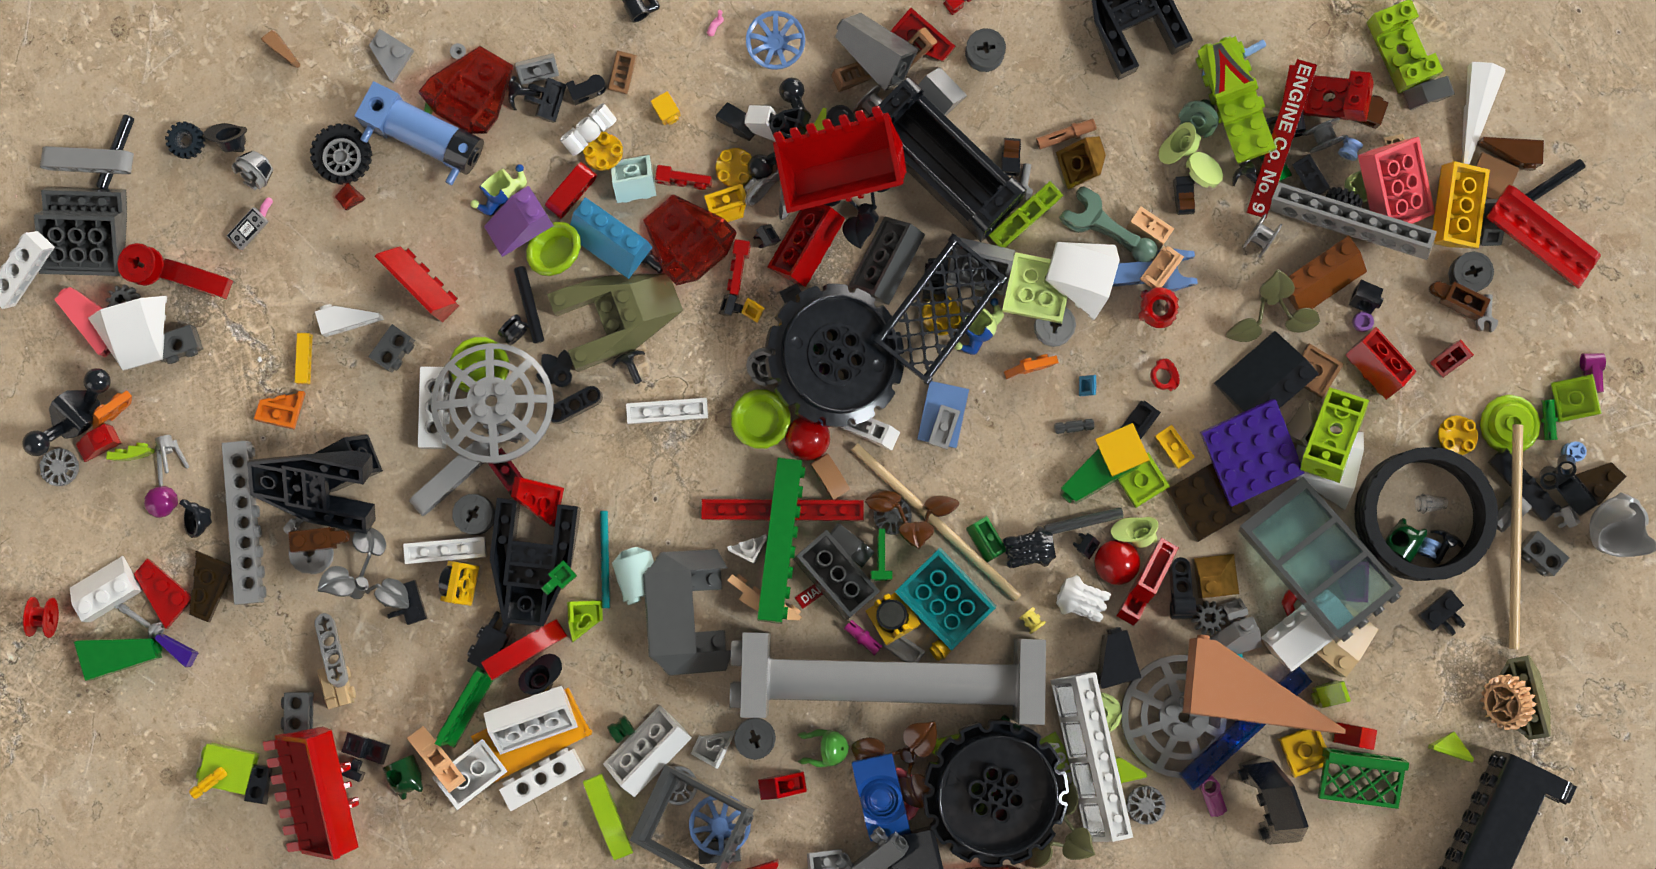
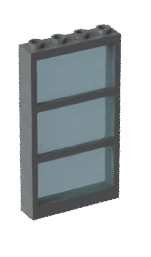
M1304 477L1240 525L1239 532L1336 643L1340 640L1343 642L1348 640L1353 635L1351 631L1357 627L1359 629L1363 628L1369 623L1368 618L1370 616H1378L1385 610L1384 605L1388 602L1393 604L1401 597L1399 594L1403 588Z

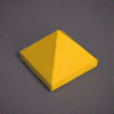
M747 298L742 314L758 323L765 308L754 300Z

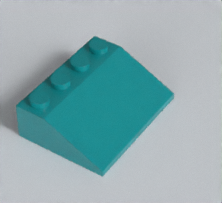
M941 548L895 591L951 651L997 607Z

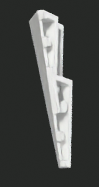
M1471 62L1468 65L1461 163L1470 164L1505 74V69L1494 63Z

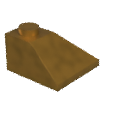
M1100 136L1083 138L1056 152L1067 189H1072L1101 175L1106 154Z
M1234 554L1193 558L1198 599L1239 594Z

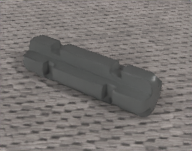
M1085 419L1084 421H1068L1064 424L1063 422L1055 423V433L1061 434L1065 431L1067 433L1083 431V429L1086 431L1093 430L1094 421L1093 419Z

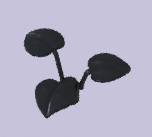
M888 189L880 190V191H877V192H879V193L885 192V191H887ZM874 192L871 193L872 204L863 203L858 206L853 200L850 201L857 209L858 215L857 217L852 216L846 219L842 227L845 238L859 249L862 248L879 219V215L875 211L877 205L875 204ZM841 200L824 205L833 207L839 204Z

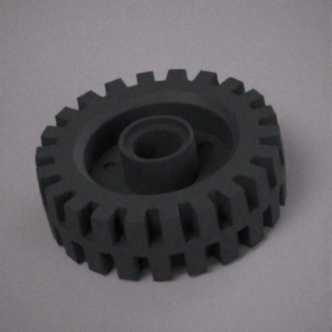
M340 123L335 124V126L329 125L327 129L323 128L320 130L322 133H317L315 136L316 140L312 141L311 144L313 147L310 148V153L312 154L310 158L316 171L326 180L343 185V183L351 184L352 181L356 182L359 180V177H363L365 175L364 172L370 168L372 151L369 142L364 143L360 140L362 133L348 124L341 125ZM344 138L351 140L360 150L361 162L356 171L350 175H334L327 170L323 163V151L335 139ZM342 142L343 149H346L348 143ZM339 143L333 145L336 150L340 149ZM352 145L348 153L355 150V148ZM330 148L328 154L333 155L334 151ZM357 153L350 157L357 159ZM327 157V163L333 161V158ZM350 161L349 163L354 166L356 162ZM335 163V164H333V165H331V166H329V167H330L332 170H334L335 167H336V165H337V163ZM345 165L346 171L351 169L348 165ZM342 166L339 167L337 172H342Z

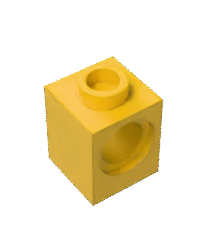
M668 91L651 100V104L664 126L666 124L672 125L679 120L678 117L681 116L680 111Z

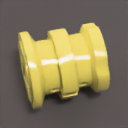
M1034 607L1019 617L1020 620L1025 622V627H1029V634L1035 632L1046 623V621L1040 620L1041 616L1034 612Z

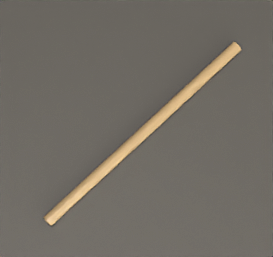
M1513 424L1509 649H1520L1523 425Z
M857 443L851 451L925 518L928 510L925 509L924 504ZM930 514L928 522L1014 602L1021 596L1009 582L941 519Z

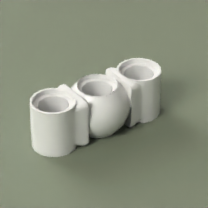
M604 103L598 105L589 113L590 117L583 118L576 125V129L572 128L560 138V141L572 156L579 154L588 146L587 142L595 140L600 135L601 130L604 132L616 122V117Z

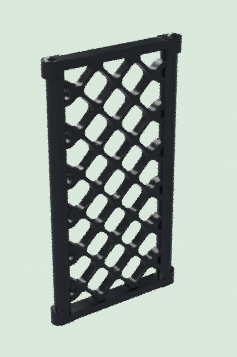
M953 233L948 238L949 242L879 335L876 334L872 339L875 344L882 347L927 385L931 383L933 375L999 287L1008 280L1005 275L997 271ZM958 245L967 253L965 255H957L954 247ZM966 256L968 258V268L960 270L957 259ZM971 256L975 260H977L982 266L978 268H973L971 264ZM946 258L954 259L955 269L953 271L944 270L942 263ZM986 269L997 277L994 281L987 280ZM973 270H983V281H973ZM969 271L970 282L961 284L959 272ZM954 272L956 274V284L946 285L945 275ZM934 274L942 275L943 285L941 287L932 286L930 279ZM975 284H984L987 291L982 297L975 296ZM961 286H971V297H961ZM957 287L958 298L949 300L947 288ZM942 288L944 290V300L935 302L933 291ZM922 290L930 291L931 301L929 303L920 302L918 295ZM963 300H972L975 307L970 313L963 312ZM949 302H959V313H949ZM944 303L946 314L936 316L935 304ZM923 305L932 306L931 317H922L921 307ZM910 306L918 308L919 317L917 319H908L906 311ZM959 315L963 323L958 329L951 328L950 317ZM937 318H947V329H937ZM932 319L934 330L924 332L923 320ZM911 321H919V333H910L909 323ZM898 322L906 324L907 333L905 335H896L893 328ZM947 331L951 339L946 345H940L938 333ZM934 333L935 345L926 346L925 334ZM920 335L922 346L912 348L911 336ZM907 337L908 348L898 350L897 338ZM886 338L894 340V350L884 343ZM935 347L939 355L934 361H928L926 349ZM921 349L923 351V361L913 362V350ZM908 351L910 362L902 358L899 352ZM924 364L927 371L923 375L914 365Z

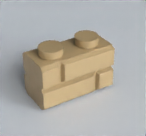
M346 666L348 678H351L350 669L348 666ZM325 668L317 670L327 710L354 703L353 698H356V692L354 687L350 686L349 679L345 686L337 688L328 681ZM335 669L334 671L337 675V678H335V680L338 681L340 680L339 677L341 675L338 673L337 669Z

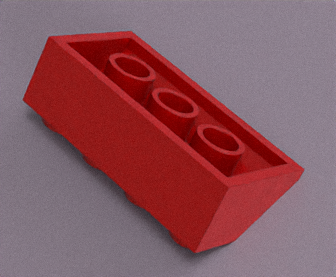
M824 204L800 210L767 268L793 283L806 287L846 218L832 207Z

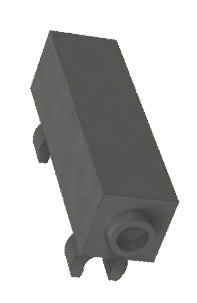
M879 826L870 835L871 839L878 843V845L853 863L845 852L838 857L839 859L835 863L840 869H887L905 855L909 846L905 838L896 831L887 837L885 831Z

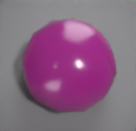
M167 486L151 489L144 498L145 509L151 516L156 518L170 515L172 510L178 505L177 494L172 488Z

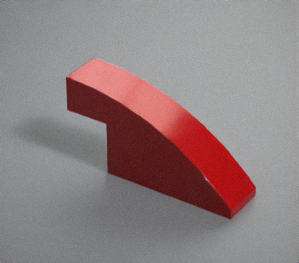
M164 259V267L160 275L161 279L226 300L233 284V280L169 259Z
M1162 537L1160 538L1125 597L1116 615L1117 617L1132 626L1139 621L1146 605L1156 595L1179 547Z
M555 619L481 662L491 680H495L567 637V634L559 621Z

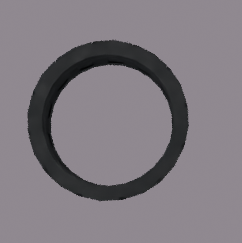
M1438 447L1415 448L1390 456L1376 465L1366 476L1356 497L1354 507L1355 529L1359 540L1389 573L1399 578L1413 581L1448 579L1460 575L1475 566L1487 553V549L1492 544L1498 524V507L1493 488L1482 470L1466 457L1452 450ZM1409 463L1433 464L1454 475L1464 486L1470 497L1473 509V525L1465 546L1454 558L1434 568L1414 565L1396 555L1386 544L1377 521V504L1381 490L1394 472Z

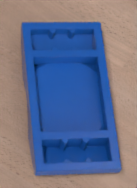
M889 753L852 761L856 786L870 841H873L870 835L879 826L885 831L887 837L895 831L899 835L911 833L893 754Z

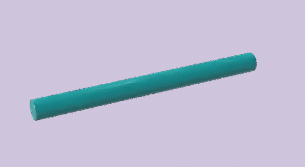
M600 511L602 608H610L608 511Z

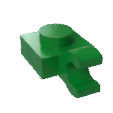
M563 560L548 574L552 579L541 589L546 595H549L557 586L563 590L577 575Z

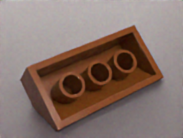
M1347 236L1288 276L1293 281L1295 290L1287 298L1296 311L1302 308H1315L1367 272L1361 252L1350 236Z

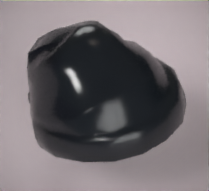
M182 499L179 504L185 508V531L189 537L197 538L212 523L211 511L197 503Z

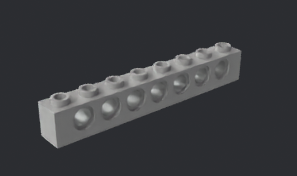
M1280 182L1272 197L1271 211L1425 260L1429 257L1437 231Z
M249 441L222 443L234 605L263 603L264 598H266V587L263 586L262 580L265 576L264 566H261L263 548L259 542V537L262 535L261 526L258 525L260 508L256 505V498L250 495L247 461L255 457V448L252 442ZM242 457L244 464L238 468L237 460ZM244 477L246 483L242 488H240L238 485V481L240 478ZM243 497L247 499V505L244 508L240 506V500ZM247 517L249 524L246 528H243L241 521ZM248 537L250 545L248 548H245L243 540ZM249 557L252 560V565L246 568L244 562ZM248 578H252L254 582L250 589L246 586Z

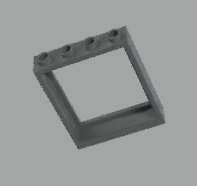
M665 765L630 841L681 869H705L651 839L678 781L681 780L741 812L715 869H727L729 864L735 859L736 848L745 837L744 831L751 824L755 809L673 766Z

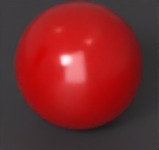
M800 417L796 418L791 422L785 436L788 450L796 458L805 461L821 457L827 451L830 444L828 427L822 426V422L819 420L816 423H810Z
M1110 540L1104 543L1096 552L1094 565L1097 574L1102 580L1112 585H1123L1130 582L1137 575L1140 568V557L1135 547L1130 543Z

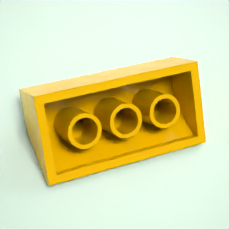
M1456 161L1441 165L1432 230L1437 231L1434 244L1454 248H1479L1489 169Z

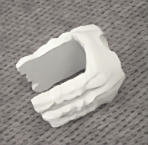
M1076 575L1064 581L1057 595L1056 604L1060 608L1061 614L1065 615L1072 612L1087 617L1091 621L1101 622L1103 615L1100 612L1107 609L1104 601L1109 600L1111 594L1098 588L1087 586Z

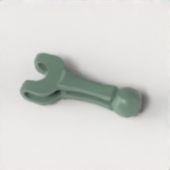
M1084 186L1077 190L1076 197L1085 206L1086 211L1077 214L1070 210H1065L1059 216L1060 221L1074 232H1085L1091 229L1112 238L1123 245L1129 252H1132L1134 259L1138 262H1150L1157 256L1158 248L1152 239L1140 238V236L1118 225L1102 210L1100 196Z

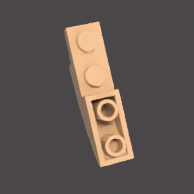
M732 574L727 581L743 592L739 600L758 611L761 590L755 586L750 588L746 585L748 580L740 574L737 576ZM792 604L788 607L787 620H801L802 617L799 615L801 611Z
M424 726L407 738L449 793L466 781L444 750L434 744L436 740Z

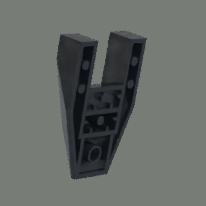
M1091 0L1094 23L1109 63L1118 80L1135 73L1139 67L1123 31L1153 17L1171 55L1190 47L1193 42V38L1173 0Z
M352 450L247 461L250 495L308 523L367 534L376 521L375 504L329 495L328 478L364 485L373 472L372 454Z
M497 498L490 563L502 622L544 627L561 588L557 586L549 595H546L541 588L552 579L548 574L563 560L570 568L572 567L579 528L580 507L558 504L553 545L516 541L520 503L512 499Z
M1261 756L1238 764L1240 769L1237 772L1241 782L1244 781L1245 784L1257 788L1259 793L1256 794L1257 801L1260 807H1264L1266 813L1263 815L1264 821L1259 823L1260 829H1258L1261 840H1265V843L1269 845L1302 841L1309 826L1294 784L1277 763L1272 759Z

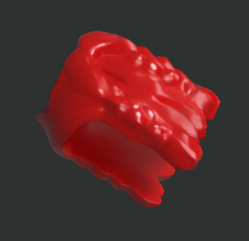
M1162 287L1153 288L1150 291L1147 289L1141 291V312L1138 315L1140 321L1145 320L1148 325L1154 328L1171 326L1173 321L1177 319L1176 315L1179 313V298L1176 297L1175 293ZM1160 299L1166 301L1165 314L1162 316L1156 315L1152 309L1153 303Z

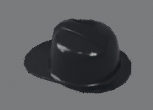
M228 123L216 124L204 131V137L216 142L224 152H244L247 128Z
M550 653L539 657L521 673L518 679L520 690L529 695L550 690L553 682L559 677L562 670L560 658Z

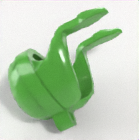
M817 729L810 733L801 732L798 734L802 739L823 736L821 741L823 761L804 757L798 761L800 764L809 763L816 767H831L843 762L848 755V742L839 732Z

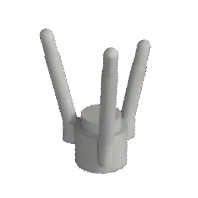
M171 435L155 438L158 483L160 487L163 486L162 461L164 471L167 474L169 469L166 454L172 453L173 448L185 468H189L184 455L178 447L177 440H172Z

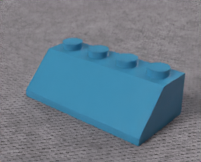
M586 197L573 213L570 225L577 230L581 246L628 279L653 248L646 239Z

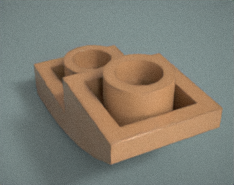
M828 453L810 463L832 500L850 490L847 482Z

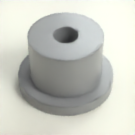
M457 43L450 48V54L454 59L461 60L466 55V49L462 44Z

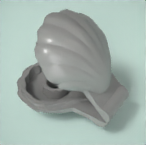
M778 169L772 176L760 180L754 178L746 185V206L758 203L772 185L780 180ZM781 187L779 219L784 220L790 213L786 212Z

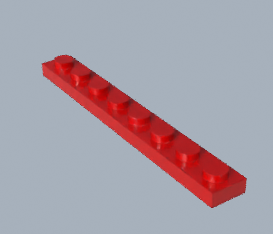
M702 499L701 519L770 521L772 500ZM798 500L797 506H801L800 518H795V521H864V500Z

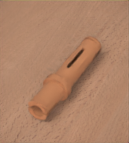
M1094 119L1078 124L1073 123L1070 127L1036 138V142L1041 150L1072 138L1078 139L1080 135L1095 131L1097 127Z

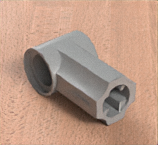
M1511 496L1505 500L1504 506L1498 511L1497 530L1500 532H1504L1511 525ZM1522 497V516H1524L1532 506Z

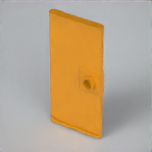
M569 687L564 689L576 719L577 728L501 755L489 736L487 728L471 736L474 745L483 739L507 770L504 775L493 783L592 735V730L586 723Z

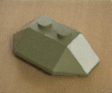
M1530 655L1508 659L1499 675L1512 674V677L1519 676L1520 681H1526L1525 687H1531L1529 692L1535 695L1532 701L1537 703L1532 707L1536 711L1532 715L1533 719L1526 726L1517 729V731L1528 740L1550 737L1551 712L1540 671Z

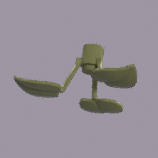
M1277 269L1260 288L1262 297L1260 298L1261 306L1258 321L1256 322L1253 318L1243 319L1229 329L1226 337L1239 342H1250L1257 339L1262 333V328L1259 325L1262 323L1265 302L1269 305L1280 303L1286 315L1290 318L1285 322V326L1292 332L1301 333L1309 331L1319 324L1320 318L1318 312L1311 308L1299 309L1293 315L1288 311L1282 298L1291 296L1295 286L1285 273Z
M1073 783L1068 784L1069 792L1062 796V800L1068 804L1064 821L1072 832L1066 836L1065 844L1051 841L1043 850L1037 847L1033 848V856L1025 861L1027 867L1040 868L1045 866L1053 854L1051 846L1063 847V855L1070 860H1081L1095 855L1091 834L1088 829L1084 827L1075 829L1067 819V815L1075 812L1079 801L1078 791Z

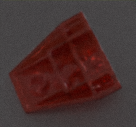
M479 46L431 76L419 90V94L435 114L472 134H487L498 120L514 65Z
M674 194L643 220L663 272L676 286L698 281L728 255L737 234L736 230L724 218Z

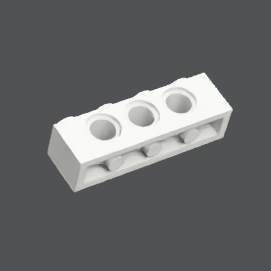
M38 231L24 233L19 238L20 242L16 248L9 253L10 257L6 263L0 267V307L2 309L16 306L55 248Z
M420 367L418 447L421 449H446L447 443L442 439L439 432L431 433L430 426L434 423L431 412V387L435 384L444 367ZM450 372L445 374L440 384L437 402L449 400L450 392H447L448 384L451 383ZM447 409L438 410L439 420L446 432V425L450 423V413L447 412Z
M565 748L556 753L558 757L552 761L550 758H547L538 763L540 767L534 771L532 768H529L520 773L522 777L516 781L514 778H511L502 783L504 787L499 789L510 811L585 771L575 749L569 751L568 748ZM557 762L562 763L565 767L562 774L555 771V764ZM539 772L546 775L547 779L543 784L537 781V774ZM521 782L528 785V792L525 794L519 791V784Z

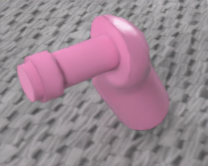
M718 10V17L710 23L707 31L708 36H714L717 27L723 23L722 10Z
M266 198L260 206V213L264 217H266L267 211L273 203L271 198Z

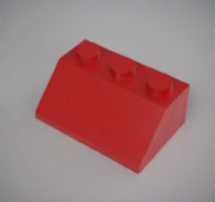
M1377 327L1373 328L1345 354L1350 363L1360 370L1363 377L1370 381L1377 393L1386 400L1403 388L1417 372Z

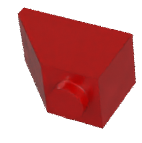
M103 424L86 433L76 443V446L84 462H87L122 443L114 427Z
M804 772L758 779L761 800L779 799L807 792Z

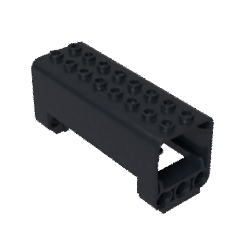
M910 77L902 81L878 105L883 114L889 113L891 121L903 143L906 171L980 242L1021 203L1027 189L1013 176L1009 177L924 96V90Z
M1495 751L1489 757V765L1479 779L1478 789L1472 794L1471 804L1464 812L1460 828L1455 831L1454 841L1451 847L1447 849L1445 860L1438 869H1512L1544 798L1546 797L1564 805L1570 804L1577 786L1518 756Z

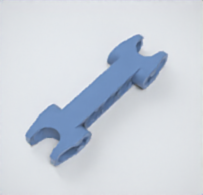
M1174 249L1184 256L1182 261L1195 257L1194 251ZM1153 261L1119 263L1112 287L1146 284L1140 278ZM1177 266L1162 288L1177 291L1186 287L1196 286L1198 282L1197 278L1183 277L1179 273Z

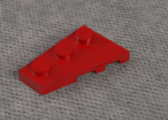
M910 8L893 27L891 32L908 42L920 29L926 28L937 40V43L925 55L944 62L956 46L914 9ZM915 41L914 43L918 46L920 50H922V48Z
M146 559L134 573L165 629H168L191 603V594L150 559Z

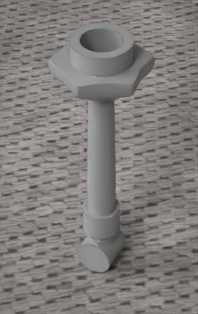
M121 603L115 606L116 609H119L122 613L127 614L148 628L149 639L155 638L156 635L164 632L162 622L151 625L129 609L127 605Z

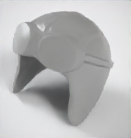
M1620 492L1615 497L1602 503L1592 514L1589 532L1593 546L1598 551L1616 557L1642 556L1656 551V541L1649 537L1646 531V526L1649 523L1648 514L1644 507L1641 506L1640 501L1634 497Z

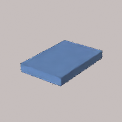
M931 381L927 391L917 440L929 442L940 406L944 405L960 411L949 447L957 448L969 389Z

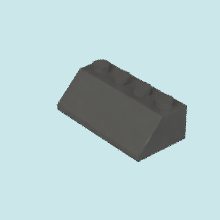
M885 216L849 287L852 289L859 288L875 297V301L889 305L925 234L911 223Z
M827 530L793 559L846 621L880 592Z

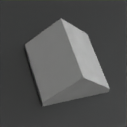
M940 67L927 74L918 84L924 90V96L945 116L967 97Z

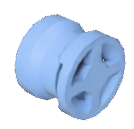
M1347 137L1344 139V145L1339 149L1338 154L1345 159L1356 161L1358 158L1357 153L1359 149H1362L1363 144L1356 139Z
M1575 441L1567 443L1562 447L1561 456L1571 455L1578 462L1585 458L1587 450L1582 443Z
M1425 537L1417 553L1431 559H1436L1437 549L1442 544Z

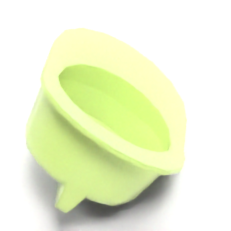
M1185 122L1163 142L1159 149V159L1161 162L1172 164L1183 156H1191L1197 151L1201 137L1196 133L1195 126L1190 122Z
M1152 517L1123 518L1112 526L1111 535L1118 541L1131 542L1138 548H1144L1157 542L1158 522Z

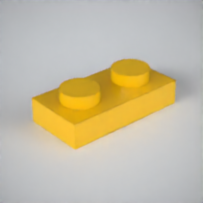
M1172 424L1154 436L1177 469L1195 458Z

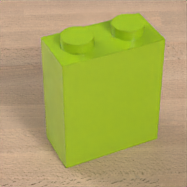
M216 743L206 744V747H203L201 752L202 765L196 773L197 785L217 768L223 767L227 772V776L222 780H218L219 782L212 788L245 795L252 768L258 763L260 753Z

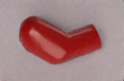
M1290 589L1285 592L1281 601L1287 616L1295 611L1294 604L1297 600Z

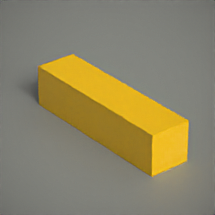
M297 333L296 384H310L313 335L310 333Z

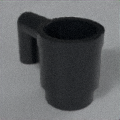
M622 0L633 23L643 20L650 13L660 8L657 0H648L650 3L648 6H645L642 0Z

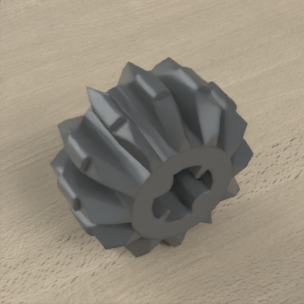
M123 285L122 288L115 286V292L108 291L112 295L111 298H106L105 300L110 303L107 307L121 304L122 300L125 301V299L126 302L139 299L141 295L136 293L135 288H129L128 285Z
M1203 601V607L1197 604L1196 608L1199 610L1195 614L1197 618L1191 619V622H1198L1194 627L1195 630H1199L1202 627L1201 634L1204 635L1207 633V630L1210 635H1214V629L1220 632L1221 627L1218 624H1226L1225 621L1220 620L1221 617H1226V613H1219L1223 607L1218 606L1215 609V601H1212L1210 606L1208 601ZM1205 614H1212V622L1205 621L1204 618H1207Z

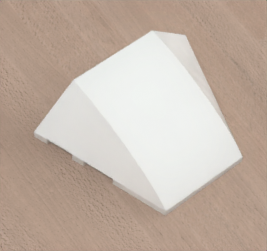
M1056 242L1045 280L1063 296L1066 295L1075 303V306L1089 314L1088 317L1095 320L1110 296L1120 261L1116 245Z
M167 296L135 299L100 309L88 318L123 371L163 360L164 321H166L165 303H167Z
M1358 432L1340 483L1308 472L1294 479L1299 480L1304 477L1316 492L1345 510L1356 486L1364 452V432ZM1297 444L1296 452L1302 463L1306 448Z

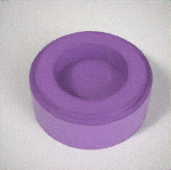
M1364 311L1359 312L1353 317V327L1359 332H1366L1373 327L1374 318L1371 314Z

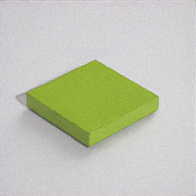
M1593 374L1551 383L1559 422L1602 414Z
M1149 452L1147 455L1150 461L1141 464L1138 469L1118 479V482L1135 508L1170 487Z

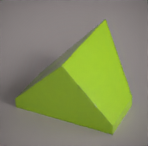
M602 600L567 602L568 624L572 642L576 641L598 622L603 621Z

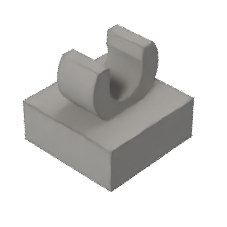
M1570 505L1564 506L1561 511L1554 514V517L1562 516L1564 518V522L1558 525L1560 528L1566 525L1571 528L1580 523L1577 513Z
M1241 598L1221 604L1222 610L1226 613V617L1231 624L1234 622V619L1240 618L1243 620L1248 615L1247 607Z

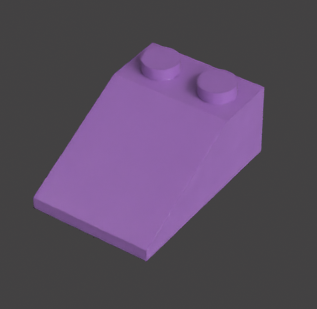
M527 186L512 195L484 227L503 257L554 225L531 188Z

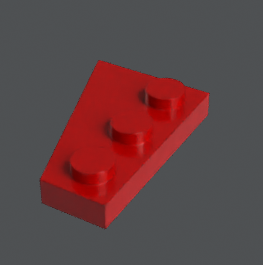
M515 477L511 497L549 526L555 527L557 505H561L564 488Z

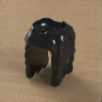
M1037 526L1032 533L1009 536L1003 539L1004 546H1006L1005 554L1008 555L1007 558H1010L1006 563L1009 568L1034 563L1046 567L1056 558L1053 535L1042 526Z

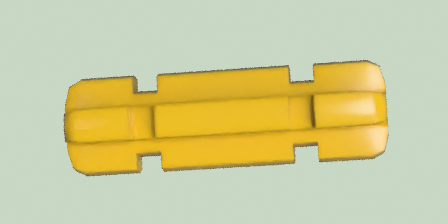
M223 767L217 768L212 774L199 782L198 786L196 785L189 790L190 795L194 799L199 798L203 795V792H207L219 782L218 780L225 778L227 772Z

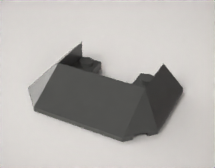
M718 549L660 552L656 557V561L643 574L649 657L654 662H657L669 676L726 671L729 664L731 650H726L725 630L695 632L692 591L721 590V569L728 568Z

